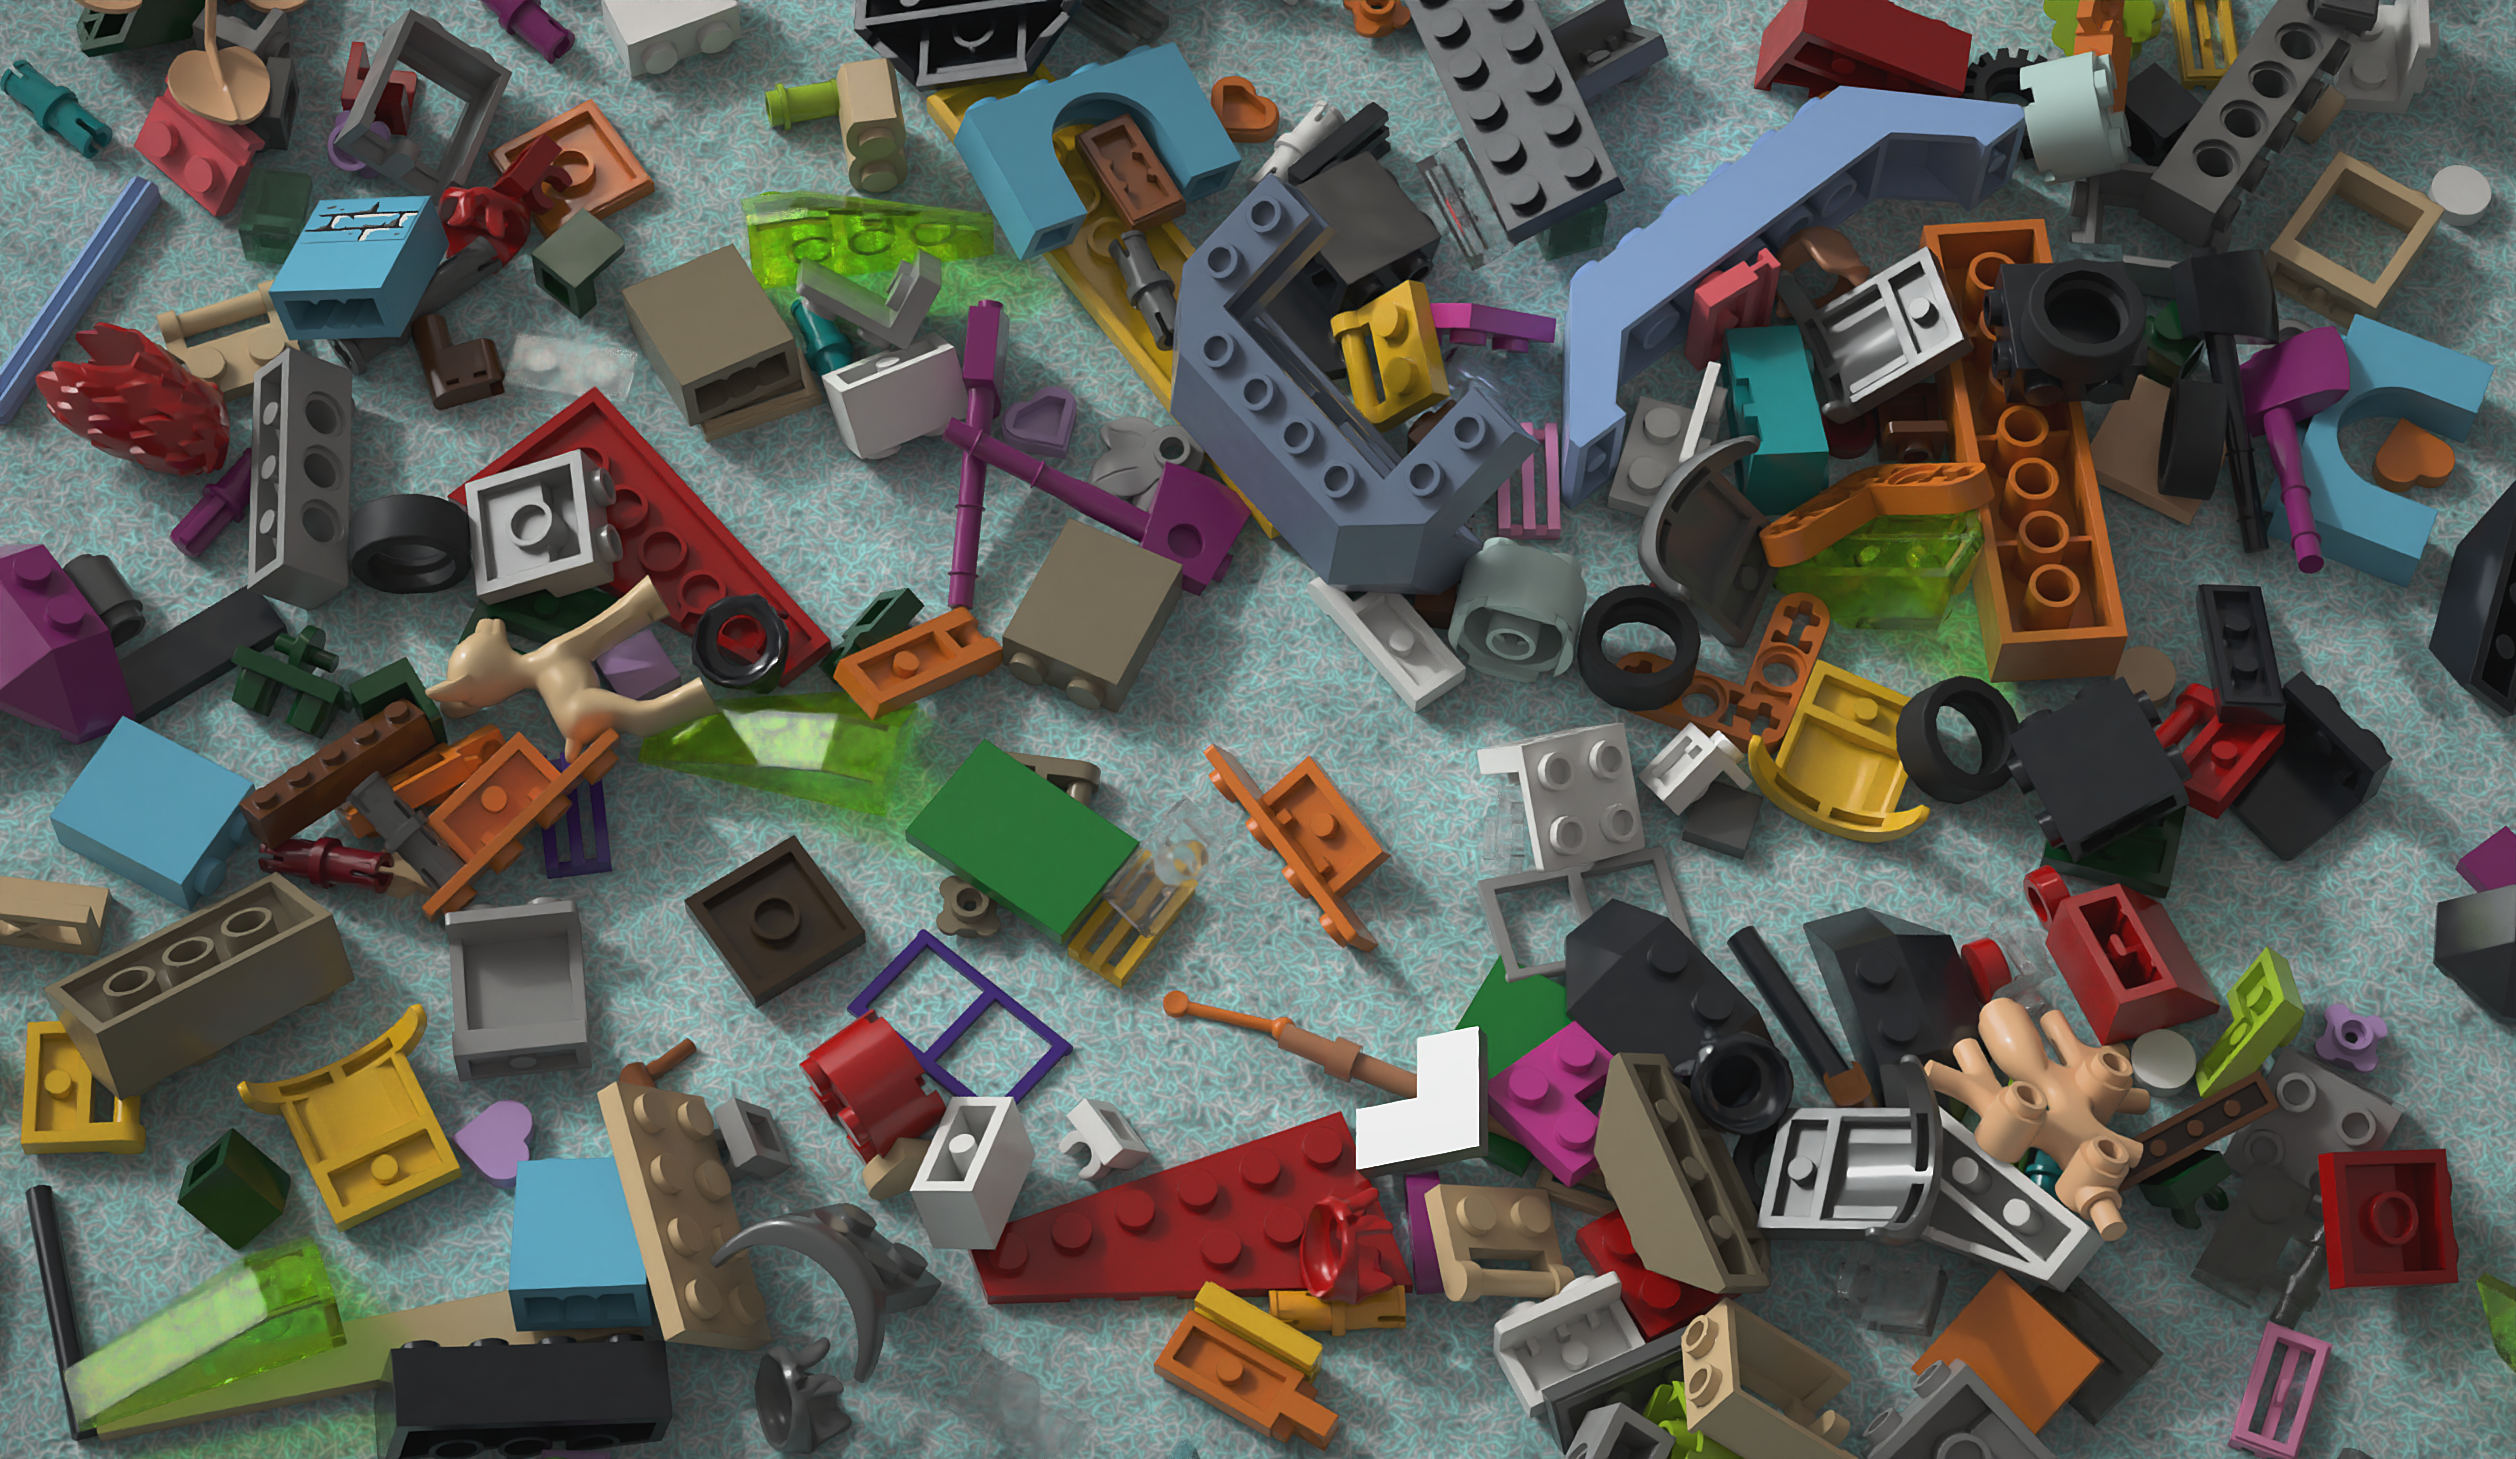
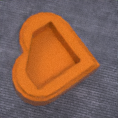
M1228 76L1216 82L1211 92V106L1232 142L1260 143L1271 139L1277 133L1279 126L1278 107L1272 100L1258 96L1255 87L1250 81L1239 76Z
M2402 417L2380 447L2372 465V476L2380 487L2390 492L2402 493L2410 490L2414 485L2423 488H2436L2442 486L2449 479L2455 464V454L2444 441Z

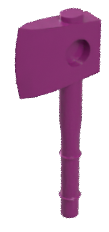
M981 300L978 302V306L969 307L962 379L969 396L966 424L979 431L983 429V433L991 436L992 419L1000 415L1010 319L1004 312V305L1001 302ZM963 451L958 504L955 505L957 518L951 571L948 572V575L951 576L948 607H966L968 610L973 609L975 580L979 577L976 574L982 512L986 510L983 507L988 463L973 455L968 457L969 453Z
M2335 326L2315 328L2295 335L2271 348H2265L2254 353L2250 360L2240 365L2249 433L2253 439L2266 434L2272 464L2281 486L2280 500L2285 505L2292 539L2290 545L2295 551L2300 571L2306 574L2320 571L2324 566V560L2320 547L2322 538L2317 533L2310 503L2311 491L2307 487L2304 477L2303 454L2295 423L2327 409L2340 401L2350 390L2348 355L2343 340Z
M951 417L941 437V440L969 453L968 457L973 455L1030 484V488L1034 486L1060 499L1078 512L1137 541V546L1182 564V589L1198 596L1202 594L1211 579L1219 583L1223 580L1233 559V555L1229 554L1228 551L1252 512L1232 489L1197 471L1167 461L1149 510L1146 512L1092 484L1056 470L1045 464V460L1041 462L983 433V429L979 431Z

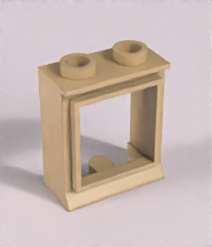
M1727 1297L1706 1315L1696 1317L1689 1324L1681 1336L1687 1430L1689 1433L1694 1434L1700 1429L1701 1433L1744 1459H1859L1848 1451L1836 1447L1849 1433L1850 1421L1833 1410L1826 1411L1817 1420L1815 1418V1413L1851 1383L1850 1372ZM1740 1383L1782 1408L1784 1415L1741 1390Z

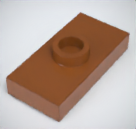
M1129 113L1075 135L1076 151L1128 231L1139 230L1146 232L1186 214L1185 199Z

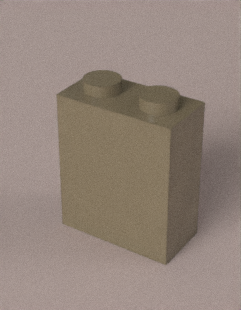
M733 243L621 290L630 330L690 427L802 379L794 336Z
M1069 517L1002 635L1003 665L1009 667L1010 672L1016 678L1027 684L1041 685L1044 682L1065 691L1074 703L1083 708L1096 710L1101 706L1117 713L1182 595L1183 565Z

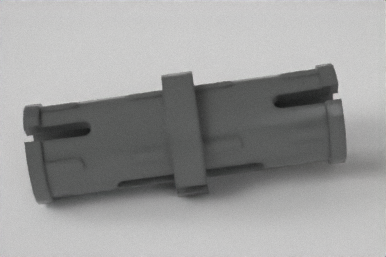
M1139 230L1125 232L1120 236L1127 249L1123 250L1119 241L1114 239L1110 243L1108 251L1128 285L1126 297L1132 307L1141 311L1154 337L1157 348L1162 351L1173 350L1174 323L1177 310V301L1173 295L1175 284L1169 273L1167 274L1166 271L1160 270L1147 244L1144 233Z
M375 771L346 798L348 803L363 815L385 839L386 842L383 844V847L391 855L397 852L421 876V879L432 889L434 894L466 865L452 850L448 849L427 825L430 819L422 810L416 813L399 797L378 771Z

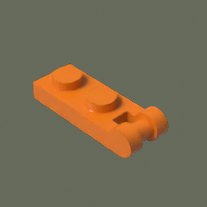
M959 607L839 660L833 678L872 720H876L975 674L978 677H984L1002 664L1003 649L994 637L985 638L977 629L978 620L966 607Z

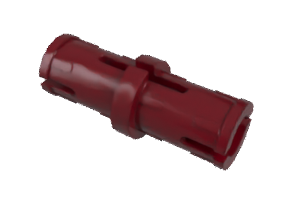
M324 836V838L320 837L317 841L291 837L273 850L262 842L259 847V853L274 855L273 859L263 857L258 859L259 867L264 873L272 874L278 872L279 874L309 879L310 883L318 888L329 889V887L332 888L337 884L383 894L388 890L394 873L379 871L380 866L394 867V860L390 853L343 846L338 838Z

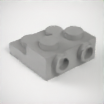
M581 449L465 483L477 596L487 605L545 588L558 598L614 581L612 563L622 559L623 548L616 528L612 524L607 523L606 506L616 502L615 486L609 472L605 468L598 467Z
M1958 1358L1949 1366L1942 1360H1938L1930 1365L1912 1385V1389L1918 1396L1900 1414L1891 1407L1870 1423L1863 1433L1869 1444L1860 1452L1865 1459H2057L1969 1365Z

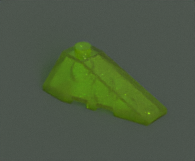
M802 190L785 193L770 191L756 197L740 199L742 226L750 270L763 290L796 285L798 266L804 256L844 277L895 270L902 259L911 263L919 248L939 258L941 263L994 255V227L991 213Z
M846 691L717 699L714 701L721 714L685 722L645 738L638 755V762L886 817L919 704L911 703L876 720H872Z
M308 1235L242 1257L67 1368L62 1374L80 1432L346 1345L347 1340L336 1298L319 1249L312 1237Z

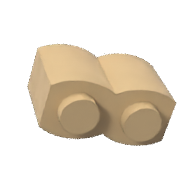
M887 58L844 63L837 73L836 83L840 101L839 121L849 181L855 190L865 189L874 193L885 192L896 185L903 184L908 174L904 147L906 130L896 71L893 64Z

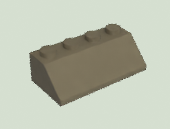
M274 872L43 988L48 1002L94 1078L119 1100H123L129 1096H138L150 1092L158 1086L160 1080L187 1066L200 1065L210 1061L218 1054L220 1049L246 1036L258 1035L268 1031L277 1023V1020L304 1006L316 1005L328 1000L335 990L349 984L355 978L333 914L278 872Z

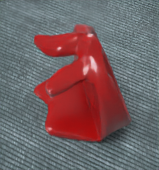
M449 187L441 194L438 215L450 244L446 250L447 259L472 243L478 236H482L493 246L498 254L491 259H501L503 269L525 245L531 231V208L525 202L503 195L488 187H473L471 189Z
M1377 1188L1367 1189L1348 1199H1342L1335 1195L1327 1196L1319 1200L1310 1211L1299 1248V1256L1305 1285L1310 1294L1320 1301H1343L1351 1305H1359L1370 1296L1391 1290L1396 1284V1281L1390 1275L1385 1274L1380 1269V1249L1357 1243V1237L1361 1235L1392 1234L1394 1230L1393 1224L1385 1218L1376 1215H1355L1356 1212L1367 1209L1378 1200L1380 1194ZM1337 1222L1342 1234V1240L1337 1239Z

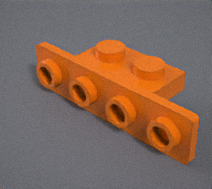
M610 727L567 769L560 773L518 731L428 816L430 821L427 825L466 865L421 907L423 915L433 923L442 914L458 912L469 906L478 895V892L472 886L490 869L497 875L503 873L525 851L526 848L519 842L537 824L544 830L549 829L573 805L567 796L584 779L593 786L617 764L620 758L614 751L620 746V735Z
M1215 744L1210 745L1203 751L1206 758L1215 768L1209 774L1210 780L1227 800L1233 804L1239 800L1249 812L1251 817L1245 821V825L1255 839L1268 851L1275 847L1285 859L1288 865L1281 871L1290 885L1305 899L1312 895L1325 913L1318 919L1325 931L1342 948L1351 944L1370 953L1379 944L1343 897L1391 857V854L1318 760L1308 756L1269 791L1263 794L1233 754Z

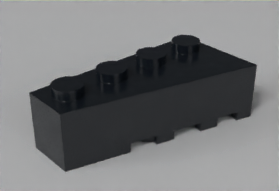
M620 1334L608 1338L605 1342L577 1343L575 1338L569 1336H553L542 1339L537 1344L509 1345L508 1341L500 1338H485L474 1341L469 1346L441 1347L439 1343L431 1340L412 1341L403 1344L400 1348L390 1349L373 1400L378 1459H421L429 1457L435 1459H467L480 1454L484 1450L497 1449L498 1453L507 1459H523L541 1455L542 1450H550L555 1441L565 1440L566 1450L586 1451L662 1441L673 1417L665 1340L645 1341L643 1336L637 1334Z

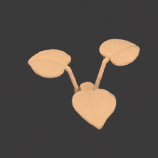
M74 0L85 8L105 14L130 13L140 8L143 0ZM205 0L204 45L206 52L198 50L186 51L173 60L168 71L167 82L169 90L179 105L197 116L227 125L248 124L261 115L267 104L270 92L268 71L262 60L248 48L234 46L218 51L216 45L217 0ZM309 0L244 1L248 6L260 12L270 13L276 7L288 13L303 7Z

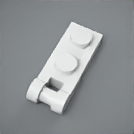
M1320 577L1308 583L1307 590L1310 598L1325 615L1331 616L1414 713L1465 680L1466 667L1401 594L1364 592L1365 595L1353 602L1347 596L1352 591H1341L1327 585Z

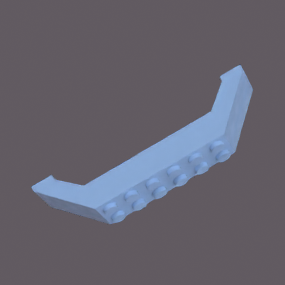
M1839 86L1822 99L1818 97L1810 99L1799 109L1794 119L1779 131L1771 129L1762 134L1755 141L1749 153L1735 163L1725 162L1711 173L1705 185L1690 196L1682 194L1673 199L1663 210L1660 218L1645 229L1636 227L1629 231L1620 240L1616 249L1601 261L1591 260L1584 264L1570 281V294L1562 342L1560 501L1569 510H1572L1615 477L1626 420V413L1616 404L1617 390L1687 338L1694 291L1705 277L1719 270L1726 272L1742 261H1745L1750 267L1757 262L1758 252L1764 248H1767L1775 257V254L1787 239L1799 230L1815 226L1834 229L1875 198L1956 202L1968 212L2011 181L2026 127L2024 109L2018 104Z

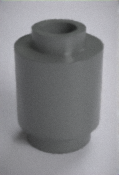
M83 554L72 559L63 567L64 572L109 629L114 648L135 637L143 630L146 623L144 616L141 614L143 604L108 556Z

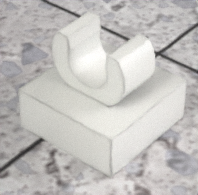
M1084 1098L1066 1115L1077 1130L1068 1133L1060 1142L1058 1149L1062 1154L1072 1156L1088 1145L1092 1152L1090 1163L1078 1173L1082 1180L1091 1182L1101 1180L1107 1176L1112 1167L1131 1170L1151 1154L1113 1103Z

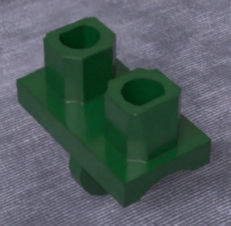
M308 625L305 627L297 639L284 633H280L277 636L274 650L289 656L288 664L238 644L231 659L232 663L242 668L232 697L234 703L269 717L282 686L298 692L285 723L319 739H323L339 710L350 714L354 707L351 693L344 691V687L312 674L316 667L333 673L339 663L338 655L324 650L326 633L323 629L316 626Z

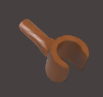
M686 1038L660 1058L651 1061L647 1065L643 1062L628 1064L622 1069L619 1082L658 1089L654 1081L664 1077V1074L697 1051L696 1046L689 1038Z

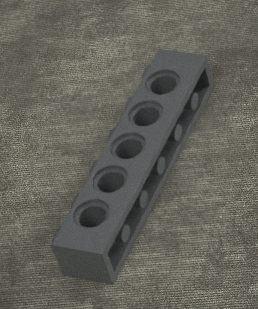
M2278 0L2151 177L2137 215L2198 248H2203L2215 229L2225 233L2242 205V201L2237 199L2243 189L2251 194L2256 190L2270 164V161L2265 159L2268 153L2273 150L2280 154L2284 150L2298 123L2293 120L2296 113L2300 111L2306 115L2309 114L2324 88L2325 83L2320 81L2324 73L2326 72L2332 76L2337 74L2352 46L2347 40L2352 34L2361 38L2366 30L2313 19L2315 0Z

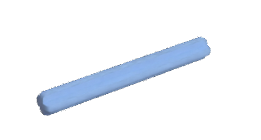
M136 176L128 182L1 367V425L9 423L35 386V377L46 370L160 203L159 187L152 181Z

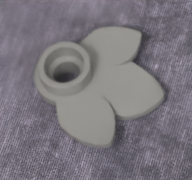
M1122 417L1100 428L1102 440L1110 451L1102 454L1093 464L1087 483L1120 499L1132 498L1134 506L1148 512L1166 461L1200 472L1204 463V450L1181 425H1167L1159 428L1143 417ZM1171 446H1179L1184 450L1183 454L1174 460H1169L1162 456V452Z

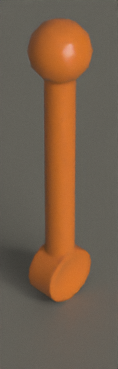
M1171 991L1163 999L1165 1013L1173 1018L1189 1014L1272 1033V1036L1277 1041H1279L1287 1023L1296 1026L1294 1021L1288 1017L1270 1020L1191 1002L1188 996L1181 991Z

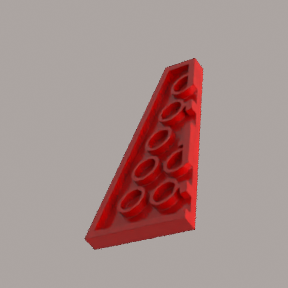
M596 386L465 482H472L581 449L598 467L605 468L613 480L616 502L606 506L607 523L612 524L616 528L623 548L622 559L612 563L614 581L596 587L621 599L642 579L649 575L670 612V616L660 620V622L693 639L697 622L706 609L716 601L734 595L755 593L767 599L769 605L775 609L786 611L789 614L787 620L782 619L789 629L790 648L785 670L778 683V686L781 688L786 687L832 651L830 639ZM464 483L447 497L450 502L457 504L468 514ZM741 614L731 617L723 624L719 631L718 646L720 653L743 667L754 664L762 657L766 649L767 635L765 628L759 620L750 615Z
M1340 1111L1006 1223L995 1249L967 1250L988 1304L1058 1303L1084 1298H1114L1115 1301L1140 1300V1297L1177 1296V1299H1195L1206 1281L1209 1283L1213 1282L1240 1298L1269 1297V1291L1271 1290L1309 1291L1302 1276L1299 1248L1310 1211L1319 1200L1327 1196L1335 1195L1342 1199H1348L1362 1191L1373 1188L1370 1179H1365L1356 1170V1145ZM1379 1200L1367 1209L1355 1213L1357 1216L1376 1215L1386 1219ZM1337 1222V1239L1342 1240V1234ZM1370 1234L1357 1237V1243L1380 1249V1269L1396 1281L1394 1286L1404 1285L1405 1293H1413L1414 1284L1393 1234Z

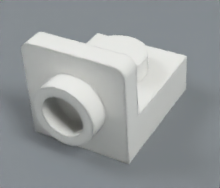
M1692 722L1637 776L1677 816L1690 803L1700 799L1708 790L1710 783L1722 771L1743 791L1753 782L1737 766L1745 756L1719 730L1708 738Z

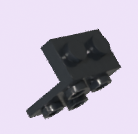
M2303 671L2285 683L2282 688L2286 705L2283 724L2286 725L2284 743L2228 807L2278 858L2284 861L2294 860L2377 794L2393 760L2386 752L2382 741L2368 729H2362L2341 709L2339 701L2328 688L2317 685Z

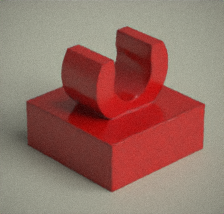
M543 133L519 153L491 189L516 199L524 197V201L531 208V211L543 216L555 204L544 195L541 187L542 182L549 183L555 190L562 193L570 187L573 180L563 168L551 165L563 149Z

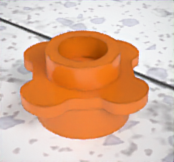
M1343 0L1344 7L1353 13L1355 31L1362 37L1387 36L1397 28L1406 27L1411 19L1409 9L1402 6L1400 0ZM1378 5L1382 9H1373L1372 7Z

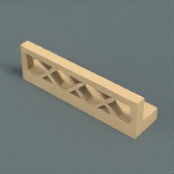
M0 876V945L99 956L112 902L110 889Z

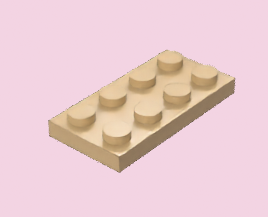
M618 1081L597 1092L665 1341L752 1351L773 1341L765 1316L766 1304L757 1288L748 1256L749 1248L736 1254L719 1268H715L710 1264V1258L722 1245L742 1231V1229L740 1228L731 1196V1181L723 1167L714 1136V1121L706 1107L704 1097Z

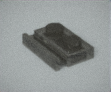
M2077 1276L2064 1293L2040 1284L2031 1294L2105 1361L2068 1402L2095 1427L2151 1369L2153 1370L2159 1364L2164 1353L2080 1277Z

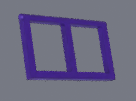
M926 929L920 930L917 937L847 1007V1011L857 1019L870 1010L868 1007L926 948L930 949L983 991V993L925 1053L897 1032V1034L916 1057L925 1074L954 1097H978L936 1062L994 1002H997L1052 1046L1004 1096L1013 1097L1016 1105H1018L1064 1056L1072 1053L1073 1045Z

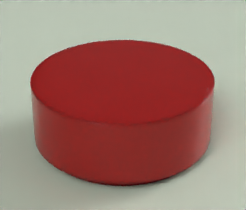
M2047 864L2026 874L2023 880V887L2031 908L2043 927L2050 931L2060 901L2071 897L2057 871Z
M1984 937L1963 945L1961 948V961L1978 1001L1985 1006L1995 999L2009 998L2013 987L2011 972L2006 958L1997 943L1988 937Z

